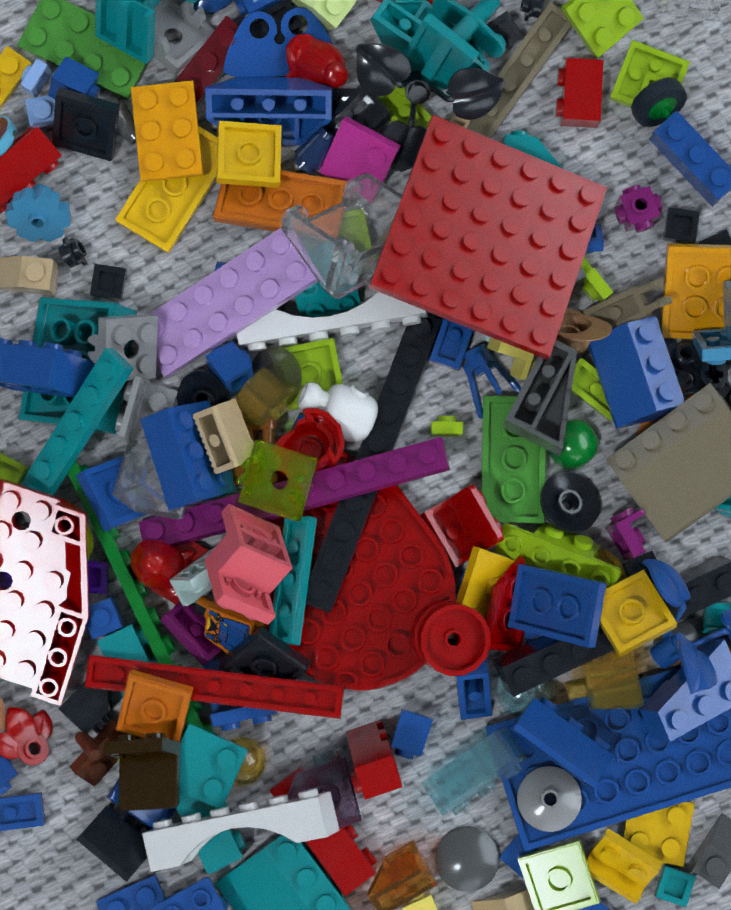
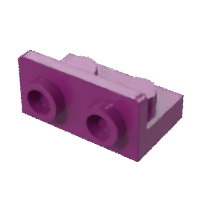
M632 507L627 510L625 509L611 517L612 524L606 527L624 561L633 559L646 552L642 546L646 543L642 533L637 527L632 528L630 525L631 522L646 514L643 508L635 512Z

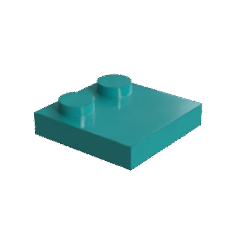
M189 723L180 743V792L213 807L222 808L249 749Z

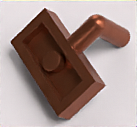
M111 719L95 738L83 731L75 735V741L82 748L83 752L71 764L70 769L74 774L94 787L119 759L104 755V742L117 741V735H130L116 731L117 721Z

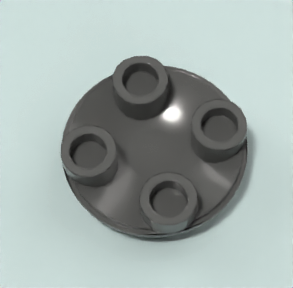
M460 827L450 831L442 838L436 849L435 863L438 874L448 886L458 891L471 892L485 887L492 881L498 870L499 853L492 838L484 831L474 827Z

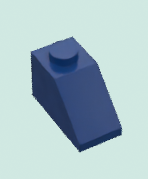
M485 659L476 670L466 675L455 676L461 720L492 716L489 671Z

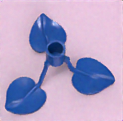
M656 559L644 560L641 563L648 568L661 596L670 605L678 607V611L674 616L678 623L687 608L685 602L691 598L685 581L669 564ZM725 610L721 613V621L725 628L694 642H690L682 633L674 634L671 630L661 635L663 639L650 648L653 660L663 669L668 668L681 659L690 694L711 689L718 682L716 671L706 654L698 651L697 646L721 635H728L731 642V610Z

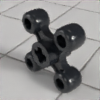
M690 343L678 344L670 355L672 364L679 370H686L693 377V387L682 392L684 400L689 399L711 383L731 408V384L728 382V370L731 369V360H726L724 364L711 365L702 362L697 355L695 347ZM681 354L685 355L687 359H684Z

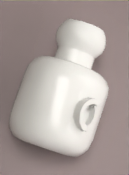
M309 382L302 388L297 401V405L301 410L318 408L328 412L341 425L344 440L352 443H359L366 439L373 428L378 413V405L373 397L369 396L368 392L363 393L357 390L354 385L349 387L344 384H336L325 392L318 384Z

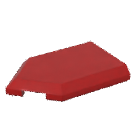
M519 556L492 587L485 619L490 630L491 650L511 652L522 646L524 631L508 627L518 564H525L522 556Z

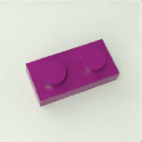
M180 602L160 620L202 667L222 651V649L205 637L206 621L201 615L194 612V607L191 604L183 606Z

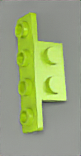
M509 523L502 525L504 540L498 543L495 549L500 554L515 560L522 556L527 565L606 583V589L619 581L621 568L599 560L598 557L600 556L602 545L594 543L587 536L561 531L551 523H544L534 533Z

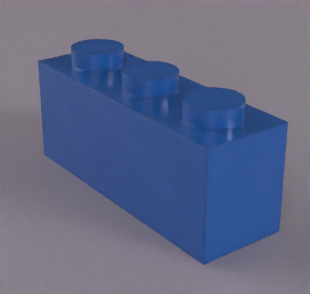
M675 111L652 133L649 138L652 144L712 207L731 191V167L678 111Z

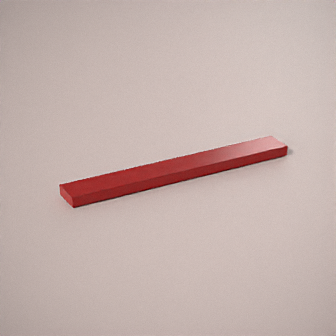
M89 655L85 687L125 692L128 676L132 669L194 687L191 697L192 701L341 719L345 686Z

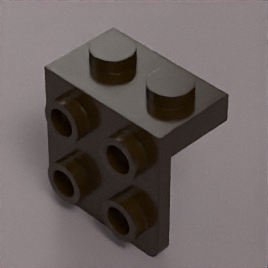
M146 733V739H136L135 735H117V741L104 742V755L119 758L118 805L121 810L138 811L178 807L180 803L181 742L166 739L165 733Z

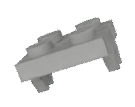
M163 0L154 8L156 11L154 57L176 75L189 64L214 32V29L205 22L206 16L202 7L195 11L194 3L187 1L182 3L180 0ZM167 30H176L181 34L182 40L176 44L169 43L164 38V33Z
M139 314L100 317L98 334L88 338V342L95 346V351H88L87 356L93 363H96L105 348H114L134 368L126 381L134 380L135 376L142 377L143 379L156 378L158 315ZM129 340H134L137 347H133L132 352L135 355L127 358L124 354V346Z

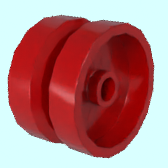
M437 600L425 606L415 617L411 628V644L417 657L430 668L448 676H462L476 670L486 659L491 646L490 630L485 618L475 609L453 600ZM454 633L453 639H448L449 635Z

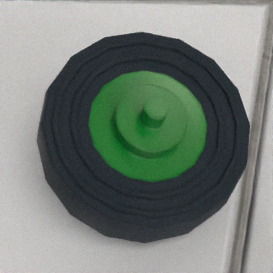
M675 78L657 80L645 87L635 97L631 105L632 114L643 127L661 125L675 111L679 112L684 107L687 93L682 84Z

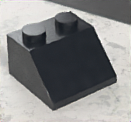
M109 803L76 840L127 882L147 859L142 833L151 829L144 824L138 827L130 820L132 815L121 810L119 806L115 805L114 807Z

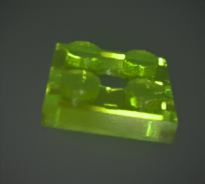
M255 440L251 456L241 466L245 469V472L238 477V482L242 486L238 502L293 521H301L317 458L262 440ZM276 471H283L288 477L287 486L282 490L276 489L271 482V477Z

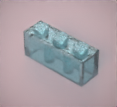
M503 727L494 731L421 784L442 816L453 812L456 816L471 806L468 801L477 794L482 798L497 787L494 782L502 776L508 780L522 771L520 764L527 760L508 729Z

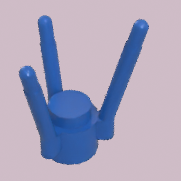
M485 344L479 345L464 354V359L467 363L462 367L467 375L474 405L480 419H482L483 410L474 372L477 377L485 374L495 392L501 395L502 389L491 371L495 367L516 393L519 394L521 390L520 385L498 361L493 350L488 351Z

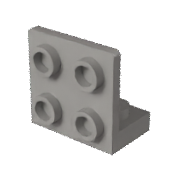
M135 376L133 383L128 382L125 389L124 400L128 401L125 413L120 412L117 418L115 431L119 432L118 438L125 443L149 449L140 419L174 407L178 391L149 384L142 377Z

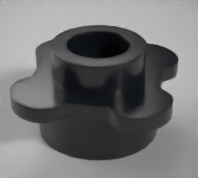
M544 0L521 1L520 11L525 12L524 21H528L529 17L539 18Z
M64 237L62 239L63 244L58 247L64 262L71 268L80 264L83 266L87 265V261L84 258L87 252L83 244L77 239Z

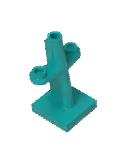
M96 0L95 36L139 61L148 64L154 58L156 19L154 8L161 0ZM184 0V1H187V2H189V3H195V2H197L198 0Z
M433 0V9L437 15L456 25L450 29L429 13L422 20L403 54L407 58L412 56L425 66L421 73L430 81L436 75L447 85L455 72L463 68L472 67L480 52L468 44L472 37L488 56L493 58L501 57L505 52V39L501 35L494 33L486 25L500 7V0H480L471 10L460 5L456 0Z

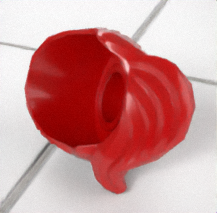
M299 34L291 38L286 46V60L289 67V73L285 75L286 78H303L332 88H339L345 85L348 79L346 63L339 49L333 44L315 39L309 34Z
M144 540L138 543L131 553L130 564L137 579L144 586L160 590L169 597H178L169 580L190 565L189 560L194 557V553L190 550L178 551L169 543L161 540Z

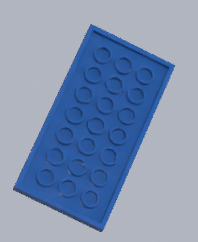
M681 667L555 705L557 707L555 713L564 720L570 716L584 726L581 732L592 739L596 735L611 747L608 752L613 755V758L595 788L587 787L573 776L579 785L582 796L579 814L569 826L554 832L538 830L525 821L518 808L517 793L522 780L531 771L545 766L561 767L510 730L518 717L485 727L524 852L731 788V709L671 742L652 739L640 708ZM547 793L544 797V802L551 806L555 804L556 796L553 793Z

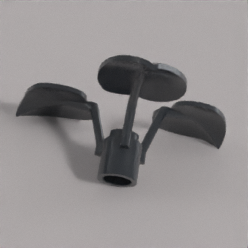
M361 43L356 47L357 78L363 90L371 95L386 96L393 92L395 86L398 88L405 87L406 97L410 101L408 125L401 121H393L383 132L384 137L401 145L391 167L397 172H403L413 167L426 132L425 127L414 126L416 106L427 101L430 92H434L445 102H453V111L457 117L472 120L490 112L499 101L504 89L505 82L503 78L494 76L479 68L469 67L458 70L448 82L450 96L438 89L435 83H429V79L421 73L422 71L411 72L408 58L399 50L377 43Z

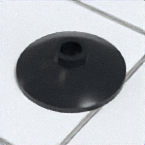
M198 370L189 373L181 381L178 387L177 403L178 406L207 401L209 396L211 400L209 404L212 407L231 400L229 390L226 389L217 375L209 371Z
M560 472L551 476L541 489L540 506L546 519L557 529L567 533H579L591 527L596 521L600 511V501L594 486L585 477L574 472ZM562 501L569 503V510L563 506Z

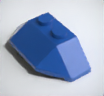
M237 77L205 87L206 119L212 124L214 123L217 127L219 121L282 125L281 145L300 146L312 134L318 131L321 126L323 127L332 121V88L307 79Z

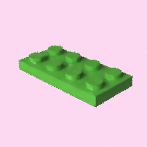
M40 0L17 44L18 48L59 67L66 56L99 73L98 87L127 101L131 97V87L137 86L147 64L96 37L95 15L65 0Z
M483 396L481 492L486 499V506L499 523L544 524L545 516L540 506V492L545 483L546 449L503 428L505 419L517 398L516 396Z

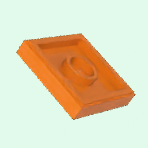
M131 669L116 731L146 739V733H165L166 739L180 742L194 687Z

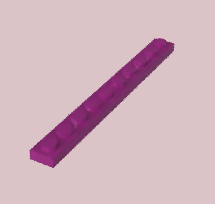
M442 437L317 471L302 478H292L139 521L142 541L150 539L161 540L176 547L226 533L221 512L228 504L269 521L449 471L451 469Z

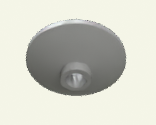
M553 766L540 767L531 771L522 780L517 793L518 808L522 817L532 827L547 832L559 831L569 826L578 816L582 804L581 790L573 776L565 770ZM547 793H553L556 796L555 804L549 806L544 802V797Z

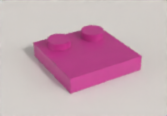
M346 116L338 128L319 173L328 178L348 181L349 189L375 201L401 145Z

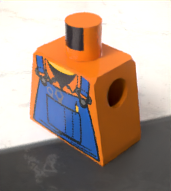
M204 595L197 600L194 607L195 613L206 618L205 637L227 654L258 627L261 626L266 629L265 623L250 620L243 614L231 609H224L215 600L213 601Z

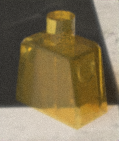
M633 651L621 657L618 656L617 652L592 660L580 666L583 678L565 681L568 700L587 697L589 710L640 709L644 705Z

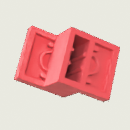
M228 504L221 512L227 534L204 560L215 602L224 609H231L243 614L250 620H257L269 625L276 617L269 594L292 569L280 527Z

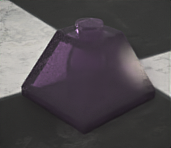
M346 757L295 774L288 793L289 800L299 798L298 792L317 788L318 794L330 791L339 829L362 821Z

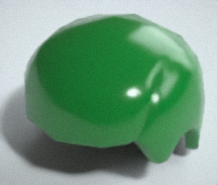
M567 420L564 447L560 456L548 451L554 463L564 469H579L588 464L597 453L598 437L593 427L583 420Z

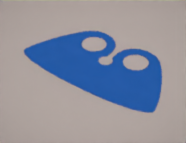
M294 8L285 13L281 21V33L285 37V41L282 44H277L274 41V37L277 34V25L273 17L265 12H253L247 15L239 25L232 39V42L235 38L236 41L233 45L230 44L223 72L235 77H276L287 75L289 67L286 60V46L291 38L296 36L289 30L288 23L294 15H302L307 20L308 26L303 34H309L315 39L333 44L320 21L306 8ZM258 18L264 19L269 25L268 34L261 39L253 37L249 30L252 21Z

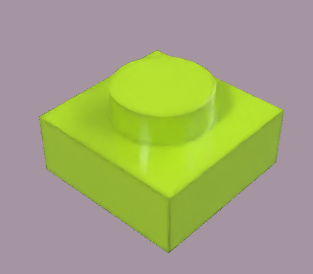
M437 416V421H431L430 436L462 437L463 422H456V416Z

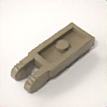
M663 277L642 286H634L585 309L583 313L608 322L613 329L627 322L650 316L653 311L663 308L673 301L671 296H663L655 302L648 304L644 294L655 291L665 285Z

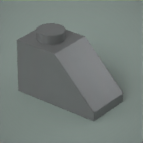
M721 813L687 864L689 869L718 889H720L731 872V819Z

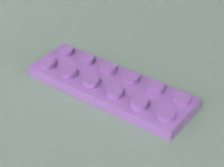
M287 223L150 313L158 315L156 364L163 377H171L322 279L292 224Z

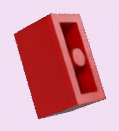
M566 58L563 68L558 67L557 86L562 87V98L556 99L555 117H561L560 126L598 128L601 122L604 60Z

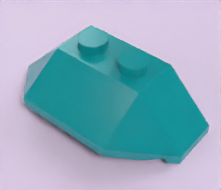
M383 0L370 19L382 45L393 47L402 53L406 50L422 20L429 13L450 29L456 25L437 15L433 5L426 0ZM472 37L468 44L480 52L472 68H479L488 72L490 64L485 59L481 46ZM412 56L408 58L411 71H422L425 67ZM436 75L431 81L429 80V83H435L438 89H448V85Z

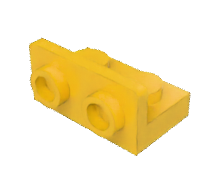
M608 828L593 844L586 857L592 877L634 904L639 902L644 888L658 874L663 863Z

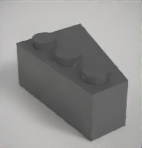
M556 340L551 356L547 360L537 357L503 425V428L560 456L564 447L577 350Z

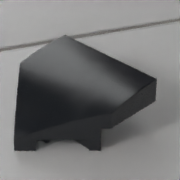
M357 87V89L332 88V121L323 127L327 128L335 136L342 120L347 116L377 132L394 114L379 96L367 93L362 87Z

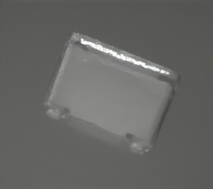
M366 172L355 179H350L345 184L342 203L313 217L308 218V210L301 205L285 210L281 218L282 231L323 290L338 299L370 282L402 195Z

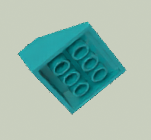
M40 297L32 342L38 343L37 347L40 345L44 346V342L59 344L63 346V350L71 349L83 352L82 358L91 360L87 356L88 351H95V346L88 342V338L98 334L99 318L137 315V311L112 302ZM129 340L124 346V354L127 358L130 356L132 340ZM124 385L94 432L116 434L115 426L120 413ZM23 392L18 420L57 426L74 398Z
M281 834L277 835L215 883L234 910H355L306 843H296Z

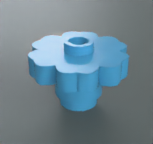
M38 184L32 188L27 187L15 192L12 202L7 204L5 214L7 225L11 228H16L19 237L26 238L31 242H36L40 238L51 242L56 238L62 237L64 228L70 226V205L67 202L60 201V194L52 191L46 185Z

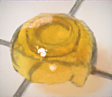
M247 737L231 739L230 741L249 749L233 786L243 788L255 784L263 775L267 763L264 749L256 740Z

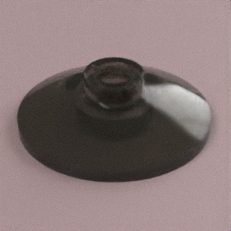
M268 347L260 351L253 359L251 365L255 384L250 386L251 394L264 408L272 410L283 409L290 405L299 393L302 379L300 365L295 356L285 348Z

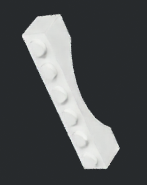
M378 292L365 303L347 312L328 317L310 318L294 316L275 309L237 333L238 344L242 348H248V352H258L266 350L267 344L279 343V347H287L298 344L297 339L309 338L310 342L328 339V334L340 332L341 336L359 334V329L371 327L372 331L386 330L391 328L390 323L403 322V326L422 323L421 318L428 317V313L425 310Z
M313 788L298 792L299 798L289 800L288 795L284 794L269 798V804L259 806L258 800L240 804V810L230 812L229 806L211 810V816L201 818V814L198 812L182 816V822L173 823L172 818L154 822L153 829L142 833L150 870L153 872L178 867L193 860L202 847L215 835L232 828L252 827L267 829L284 835L296 843L328 837L339 831L331 792L318 794V789Z

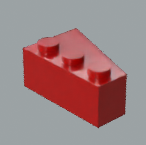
M382 719L345 731L355 768L351 770L350 776L356 794L363 793L366 800L403 787Z

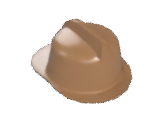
M566 308L556 340L577 350V354L588 349L591 341L608 337L612 333V326L602 319Z

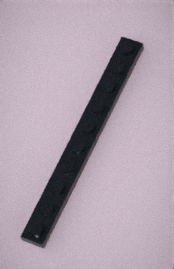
M428 315V317L421 318L422 323L406 326L377 401V418L369 435L362 441L355 461L395 449L442 324L441 319ZM379 490L338 502L309 577L306 597L307 606L332 614Z

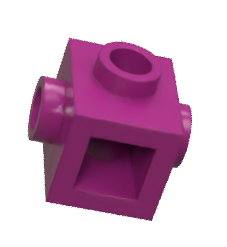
M634 185L622 191L623 195H620L616 202L617 206L614 207L618 223L624 225L626 232L635 229L636 233L653 228V223L657 221L660 217L659 212L662 211V204L658 194H653L650 186L641 189L640 185ZM642 201L644 210H638L635 207V203Z

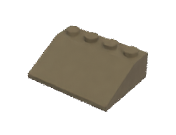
M711 383L607 458L608 463L638 506L641 509L643 508L646 517L666 543L731 497V408Z

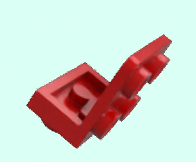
M473 484L420 514L444 547L452 569L469 560L473 546L487 550L504 540L499 521L491 515L486 506L484 495Z

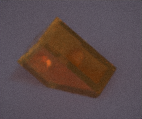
M414 840L385 856L367 892L368 899L376 910H395L438 885L425 856Z

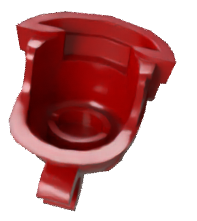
M318 408L302 409L305 417L298 420L294 429L287 432L275 443L273 460L275 466L283 475L290 478H302L321 470L328 464L334 465L339 461L344 451L345 441L341 425L328 412Z

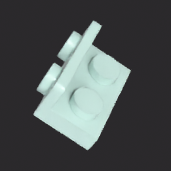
M214 548L169 580L183 606H189L212 589L204 560Z

